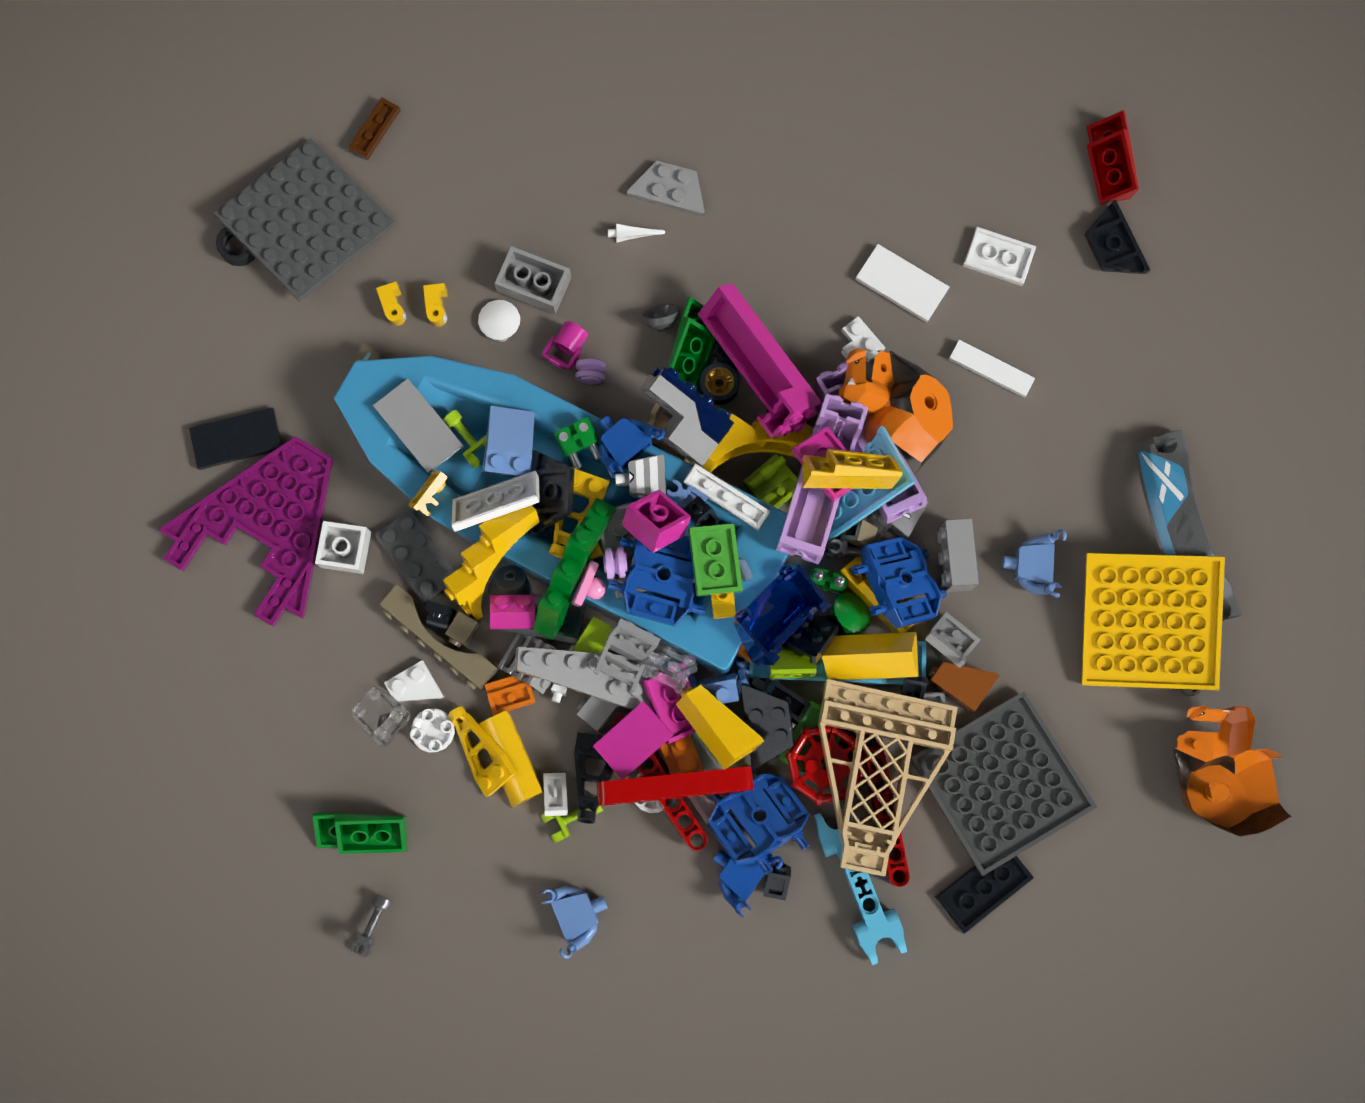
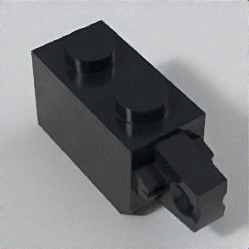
M754 676L750 682L751 685L761 691L765 690L774 696L788 699L790 702L791 718L796 722H801L811 706L810 702L775 680L767 678L764 682Z

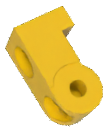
M395 281L376 288L384 313L390 324L394 326L402 325L406 320V314L397 300V296L402 295L397 282Z
M445 283L423 285L427 318L433 326H443L447 321V314L443 308L442 301L443 297H448Z

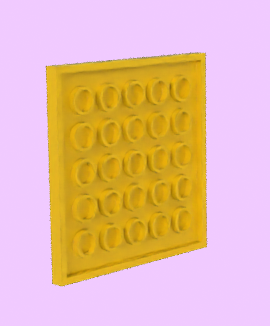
M1086 553L1081 684L1090 686L1219 690L1225 557Z

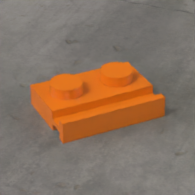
M513 676L484 685L493 716L506 710L512 711L536 703L532 687Z
M690 735L670 744L664 743L660 747L670 774L704 771Z

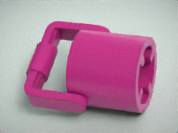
M566 320L556 337H551L542 355L550 364L560 369L572 370L582 354L581 347L589 335L579 325ZM553 345L561 352L572 357L569 364L555 356L548 355Z

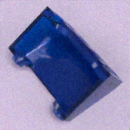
M787 564L779 570V575L745 609H741L735 614L733 624L751 661L756 666L774 665L780 659L777 654L782 651L780 646L805 621L812 620L814 618L813 614L817 610L824 613L831 604L800 564L791 566Z

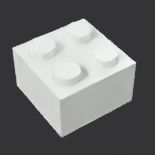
M323 521L315 564L324 569L364 574L371 531L367 527Z

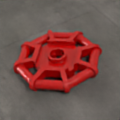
M826 725L825 730L826 734H829L828 746L831 758L849 762L847 753L852 750L854 752L856 739L841 728ZM804 727L794 746L785 754L788 760L792 783L790 785L792 789H797L814 801L815 805L821 806V804L833 802L831 793L823 795L824 787H830L827 768L825 770L822 769L823 764L821 760H825L822 742L816 743L813 739V736L820 735L819 727ZM835 735L850 746L843 749L834 742ZM808 740L811 745L804 756L798 755ZM862 751L860 762L864 760ZM797 760L803 762L805 775L801 778L799 777ZM832 763L836 786L840 791L838 792L839 801L845 800L847 787L844 788L841 782L850 772V768L845 765ZM862 764L861 767L867 774L868 771L865 769V764ZM859 770L857 774L856 784H858L864 778ZM808 779L817 785V793L802 782Z

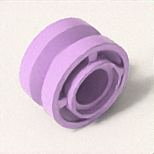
M581 359L576 361V369L579 370L575 373L576 381L588 385L605 382V374L601 373L606 369V364L603 361L597 359Z
M623 546L617 547L614 552L611 547L605 548L603 560L607 579H614L615 574H618L620 578H626V572H628L627 557Z

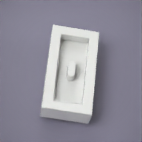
M543 773L545 816L567 815L566 773Z

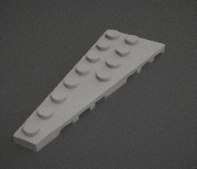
M516 647L515 671L632 710L643 701L651 708L641 681L678 665H683L686 675L688 669L687 660H679L681 662H677L671 659L648 657L634 693L629 692L630 685L601 670L598 675L593 673L600 653ZM616 655L637 667L640 666V664L623 655ZM605 659L603 661L633 678L636 676Z

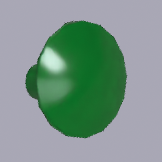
M852 593L840 594L835 599L834 604L831 605V612L843 626L845 633H860L870 626L871 614L869 608L857 595Z

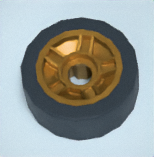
M722 362L712 363L707 366L701 373L699 381L702 396L705 400L715 405L728 404L734 400L740 386L739 374L735 368ZM718 380H721V383L723 384V386H721V387L716 386V383H718Z

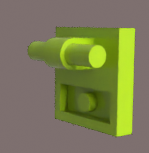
M775 454L748 476L743 483L756 498L779 509L792 498L798 478L785 465L786 460L782 456L778 457Z

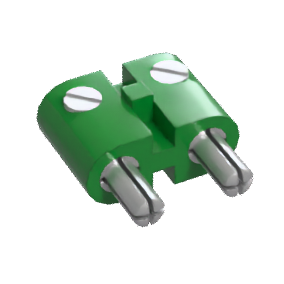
M589 417L553 433L564 458L569 456L575 469L582 466L576 453L584 448L589 447L596 460L598 457L601 458L600 451L596 445L600 440Z
M822 568L813 569L808 577L811 587L832 594H841L848 583L845 576Z

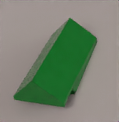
M688 297L664 378L677 388L697 393L701 373L706 368L716 339L698 316L704 305Z
M313 813L312 815L317 848H338L339 854L407 852V817L334 813Z

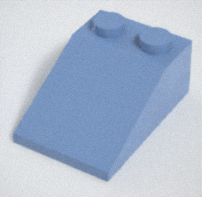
M490 406L482 472L515 477L530 472L535 412Z

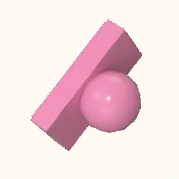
M594 561L587 563L571 601L572 605L582 606L586 595L590 599L596 600L603 597L606 593L604 581L594 577L599 566L598 563Z

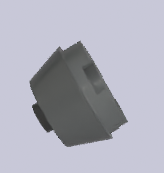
M512 565L499 568L488 585L489 595H531L532 592L531 583L525 572Z

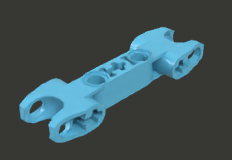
M821 813L813 815L818 840L825 857L837 854L840 861L843 845H841L839 830L828 827ZM850 815L849 822L856 823ZM842 868L862 917V921L852 924V928L858 944L867 955L871 965L878 963L875 946L882 938H891L901 954L907 952L903 927L894 908L883 912L869 874ZM857 877L865 879V883L862 886L864 891H870V894L858 896V894H862V890L854 884L857 882ZM866 898H871L874 902V907L870 911H866L863 908V901Z

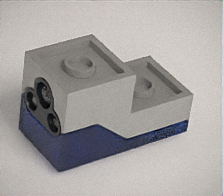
M663 367L661 370L654 368L651 375L648 376L639 389L673 415L664 428L665 436L661 440L690 463L703 466L733 426L734 422L729 419L731 415L722 408L718 410L712 405L714 401L704 394L702 396L696 392L697 388L688 381L683 382L679 379V373L673 368Z

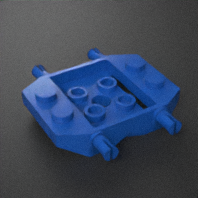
M688 536L681 537L656 551V553L651 552L636 538L631 540L621 537L619 546L627 547L634 551L625 582L620 583L609 580L607 589L622 593L627 614L674 627L688 612L704 616L706 606L695 604L692 601L695 592V580ZM666 569L670 574L669 579L661 580L657 575L658 570ZM636 588L679 599L680 602L677 603L636 591Z
M903 537L868 544L861 549V565L853 566L852 572L854 575L866 574L879 604L870 607L869 611L872 612L870 613L872 616L882 613L896 629L928 621L937 616L941 598L946 597L947 592H944L946 590L943 588L939 590L935 580L927 571L925 559L929 557L928 550L924 549L921 551L918 545ZM902 576L907 579V583L902 579ZM921 594L926 595V597L897 604L896 602L898 600H902L905 598Z
M752 769L754 790L734 792L724 798L720 794L710 795L716 806L707 825L735 865L756 863L767 875L768 872L770 873L773 870L765 859L768 854L792 839L797 842L802 851L810 846L802 835V830L810 814L781 775H759L755 769ZM728 811H732L734 816L737 818V820L742 825L746 833L749 835L751 840L756 845L755 847H752V845L747 840L745 835L742 833V831L735 823L733 818L730 816ZM762 812L766 819L762 822L756 821L753 814Z

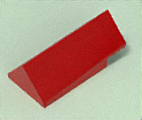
M1122 110L1086 126L1090 144H1087V150L1100 204L1111 203L1113 200L1117 202L1129 200L1139 190L1126 114Z

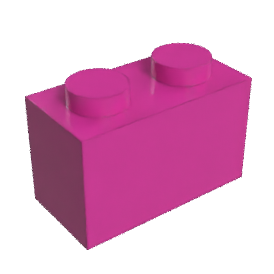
M490 595V629H534L535 595Z

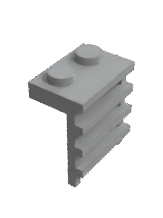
M946 611L928 632L925 640L961 668L965 664L968 654L980 642L981 638Z
M620 618L608 634L609 636L600 653L593 673L598 675L601 670L630 685L629 692L634 693L648 657L658 646L660 638L654 636L649 631L640 629L632 622ZM608 649H611L629 658L630 660L640 664V666L637 667L632 663L608 652ZM604 659L636 675L635 678L604 663Z
M517 633L500 663L495 661L493 665L544 694L552 682L520 672L518 674L514 670L515 659L511 666L507 667L515 655L516 647H520L524 638H526V641L522 647L532 648L533 644L536 643L534 648L557 649L534 636Z

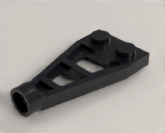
M577 732L574 750L579 801L577 821L585 824H594L599 808L598 796H585L584 783L586 781L595 783L610 781L614 770L605 761V767L599 776L587 774L585 768L587 758L604 760L593 747L603 735Z

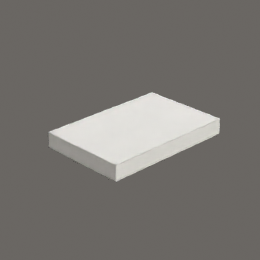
M976 227L963 267L1023 286L1036 246Z

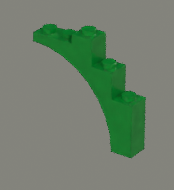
M596 498L581 523L575 527L566 542L564 555L552 573L550 587L539 603L534 631L551 640L557 635L564 623L569 604L584 569L606 527L614 516L616 507Z

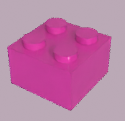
M659 489L628 505L622 526L654 553L685 536L691 516Z

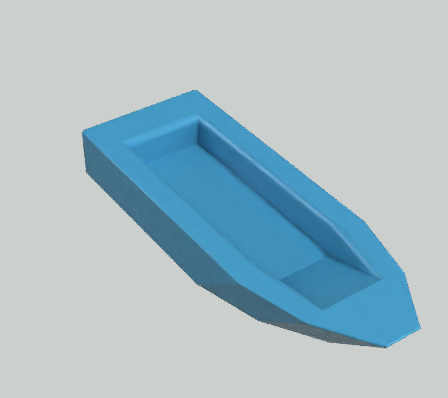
M436 356L355 361L333 398L369 462L411 500L433 471L429 474L373 407L375 403L407 378L442 420L450 412L457 410L462 416V425L465 426L477 442L487 435L490 406L535 412L532 453L533 450H536L572 468L574 466L570 457L564 458L553 433L586 417H589L600 440L596 443L598 449L601 444L600 437L606 433L599 425L602 419L516 375ZM451 427L449 429L464 447L434 469L442 472L448 478L445 480L444 488L439 493L436 492L435 495H432L438 502V505L426 503V509L431 513L430 517L475 544L480 540L479 536L482 535L479 529V525L482 523L455 532L452 528L453 499L515 478V476L482 472L484 446L474 453L480 461V465L474 469L463 456V453L470 448L469 444L454 427ZM653 445L635 459L664 454L666 491L667 489L671 492L678 490V487L673 485V480L679 481L683 489H687L688 486L683 484V481L693 468V465ZM589 447L576 453L582 465L577 470L610 481L604 502L617 507L641 499L630 496L629 486H616V473L621 472L619 470L613 473L615 478H612L607 468L601 462V458L598 457L596 460ZM628 466L623 469V473L629 472ZM732 486L770 510V514L757 531L708 499L706 501L720 520L717 525L734 524L738 556L747 561L754 576L747 581H743L741 577L743 591L734 593L736 617L713 619L711 595L696 596V588L692 601L695 604L706 606L704 616L688 612L675 627L627 614L623 598L616 599L615 591L607 589L611 579H607V574H605L603 556L592 561L599 564L594 577L604 581L606 593L603 597L596 600L590 599L586 595L583 604L616 622L620 618L630 621L640 629L649 631L654 636L660 638L659 644L718 675H726L789 556L788 554L776 551L787 513ZM573 494L572 511L578 514L582 513L588 506L589 499ZM670 498L676 504L680 500L679 498ZM568 516L565 517L562 531L571 534L577 526L578 520ZM690 519V521H689V524H688V527H687V530H686V533H685V536H688V537H689L688 529L691 528V527H695V525L693 524V522L691 521V519ZM555 524L536 536L528 535L527 531L512 545L500 561L522 569L526 575L550 587L552 573L561 558H557L549 553L550 547L553 544ZM599 540L598 544L604 554L601 540ZM660 569L657 572L661 580H668L670 577L666 569ZM643 592L645 594L656 596L673 602H680L679 599L664 596L654 592Z

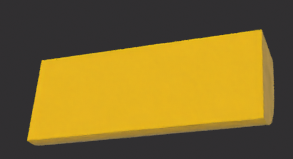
M506 710L481 722L479 725L507 755L517 772L503 785L511 807L543 794V788L509 711ZM488 752V754H489V756H490V758H491V761L493 762V757H492L491 754Z

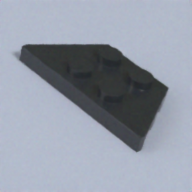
M1113 200L1084 234L1102 271L1147 274L1150 268L1117 201Z
M533 450L531 472L536 471L539 476V503L532 506L536 509L540 522L528 531V535L536 536L572 514L575 469Z
M835 615L797 617L781 637V646L793 651L794 654L800 657L803 654L810 657V663L816 665L842 628V625L838 622Z
M742 683L741 689L746 724L764 740L760 746L750 753L752 769H755L794 746L790 702L788 699L774 696L768 691H761L750 687V684Z

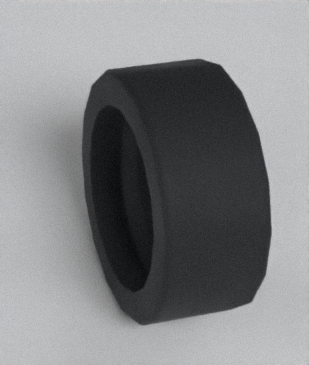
M226 227L221 229L217 235L216 247L227 263L233 266H244L255 260V257L248 250L236 256L229 254L226 250V244L233 235Z

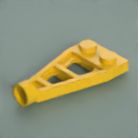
M575 469L573 494L588 498L589 504L582 513L578 514L572 511V514L568 515V517L578 520L577 525H579L596 498L604 501L610 481ZM564 518L555 523L553 544L549 550L551 555L561 559L564 555L565 547L558 544L566 546V542L571 535L562 531Z
M457 707L448 714V717L456 727L474 779L486 798L494 794L517 772L507 755L473 717L465 711L464 707ZM471 730L480 739V742L474 748L468 736ZM483 748L493 757V762L486 769L481 766L478 758V753Z

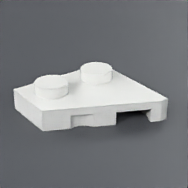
M423 660L384 682L395 702L444 698Z

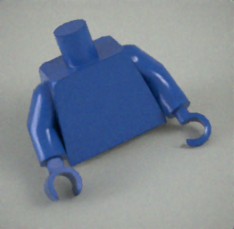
M606 416L599 423L600 427L606 432L600 437L599 451L601 462L607 468L610 476L615 478L613 474L615 471L619 470L623 473V469L628 466L629 461L635 460L652 445L651 438L658 436L657 440H661L665 436V430L657 429L646 422L635 419L627 420L622 418L615 423L609 416Z
M719 850L713 859L714 863L723 868L718 875L720 878L718 885L724 899L735 909V912L740 917H744L741 914V909L747 907L751 910L746 901L765 873L756 863L735 865L727 854ZM768 854L765 858L770 865L775 864L779 860L776 869H780L783 865V859L780 856L774 857L772 854Z

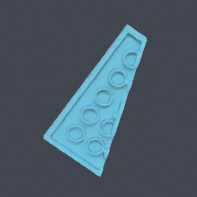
M883 426L878 429V434L872 442L866 445L863 453L893 456L902 470V476L892 489H852L840 497L827 543L916 483L889 433Z

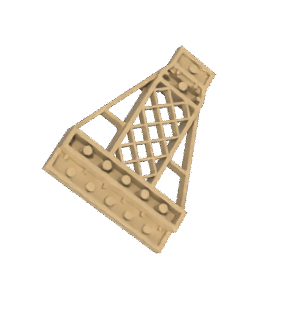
M826 680L818 727L841 845H843L839 864L840 868L886 876L889 853L896 844L898 836L950 751L953 750L956 733L954 726L958 707L835 680ZM826 725L856 733L851 762L831 758L825 730ZM865 734L871 735V736H869L868 738H866V739L864 740V735H865ZM875 737L881 748L872 754L865 743ZM880 737L892 739V741L884 745ZM897 742L903 753L893 758L887 747ZM913 744L942 751L941 756L927 778L908 774ZM863 747L868 757L860 762ZM884 751L890 762L880 767L874 756ZM902 757L901 767H899L896 761ZM871 759L877 771L867 776L861 765ZM832 763L845 765L850 768L843 809L840 807ZM893 764L899 775L890 781L883 770ZM859 770L864 779L856 784ZM880 773L886 784L877 790L870 779ZM907 779L923 782L922 787L900 821ZM898 780L897 790H896V789L894 788V786L892 785V783H894L895 781ZM867 782L873 793L863 798L857 787ZM889 787L895 798L885 803L879 792ZM855 792L860 802L852 807ZM876 795L882 807L872 812L866 801ZM894 802L893 812H891L888 806ZM863 804L869 815L859 821L853 810ZM885 809L891 820L882 826L875 815ZM850 815L856 823L849 822ZM872 818L877 827L862 824ZM890 825V830H886L885 828Z

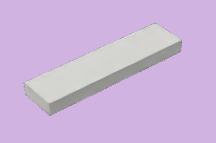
M961 340L958 341L949 358L950 361L1023 398L1026 397L1035 380L1034 377Z
M697 464L693 466L683 481V484L686 486L691 485L708 496V500L757 531L770 514V510Z

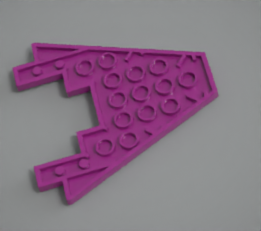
M295 436L162 526L159 531L175 540L163 559L184 571L208 535L226 546L239 528L271 548L260 567L277 577L275 583L253 615L273 627L285 609L303 619L307 607L333 459Z

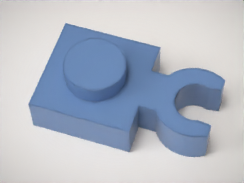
M673 480L672 483L678 487V490L671 492L667 489L666 491L670 498L680 499L677 505L683 509L697 496L705 502L708 499V496L691 485L686 490L683 489L682 484L677 480Z

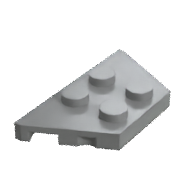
M656 161L627 191L628 197L702 217L705 214L697 171Z

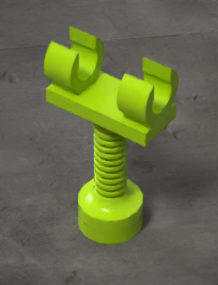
M454 410L443 421L449 428L454 427L469 444L470 448L463 453V456L475 469L480 465V461L474 453L483 446L485 447L486 436L477 442L465 426L462 425L460 413Z
M599 806L596 814L604 811L602 806ZM579 809L563 817L561 815L545 816V813L541 815L544 823L556 818L562 829L551 835L554 843L571 835L566 825L569 822L571 823V821L573 822V820L575 821V819L577 820Z

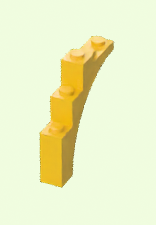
M731 414L727 420L722 419L717 427L719 431L718 436L721 438L718 443L719 445L702 468L711 473L717 466L730 458L755 452L779 453L795 457L791 452L792 449L811 437L813 428L806 424L797 433L792 431L783 438L778 436L771 439L758 421L755 420L750 426L734 414Z
M532 505L487 520L479 525L482 534L479 536L480 540L461 552L464 561L461 563L462 567L443 579L446 586L444 592L451 601L455 599L461 605L460 608L468 617L471 615L475 621L483 617L481 609L482 595L492 571L512 545L540 522L537 511Z

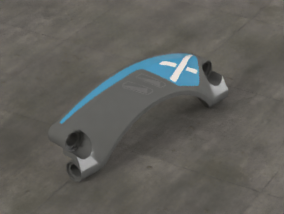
M1175 430L1134 444L1133 447L1145 502L1161 554L1216 556L1198 509L1192 482L1190 455L1182 430ZM1225 573L1222 621L1242 615L1234 589Z

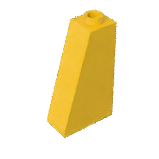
M702 685L694 689L689 687L680 694L682 698L676 705L724 770L753 752L764 742L759 734Z

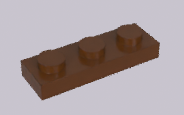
M381 97L350 144V151L368 160L401 111L399 106Z

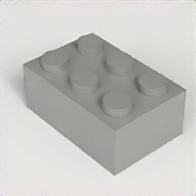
M511 246L494 284L498 293L556 315L572 277L570 268Z
M972 519L945 520L939 531H936V542L940 544L941 552L938 553L939 566L942 565L943 574H940L941 587H944L945 592L971 591L979 584Z

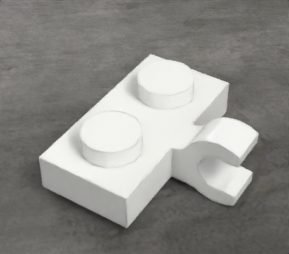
M859 316L841 330L850 341L841 351V354L846 359L850 351L858 348L865 349L866 361L869 363L879 353L877 352L878 350H885V346Z

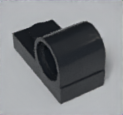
M427 601L425 609L429 613L426 620V628L446 633L454 619L456 610Z

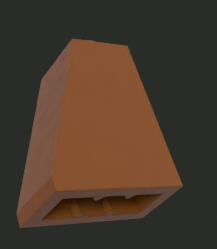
M943 662L939 666L935 664L928 675L931 678L928 680V683L939 691L945 692L946 696L972 713L978 708L1000 675L995 672L966 666L959 668L955 664Z

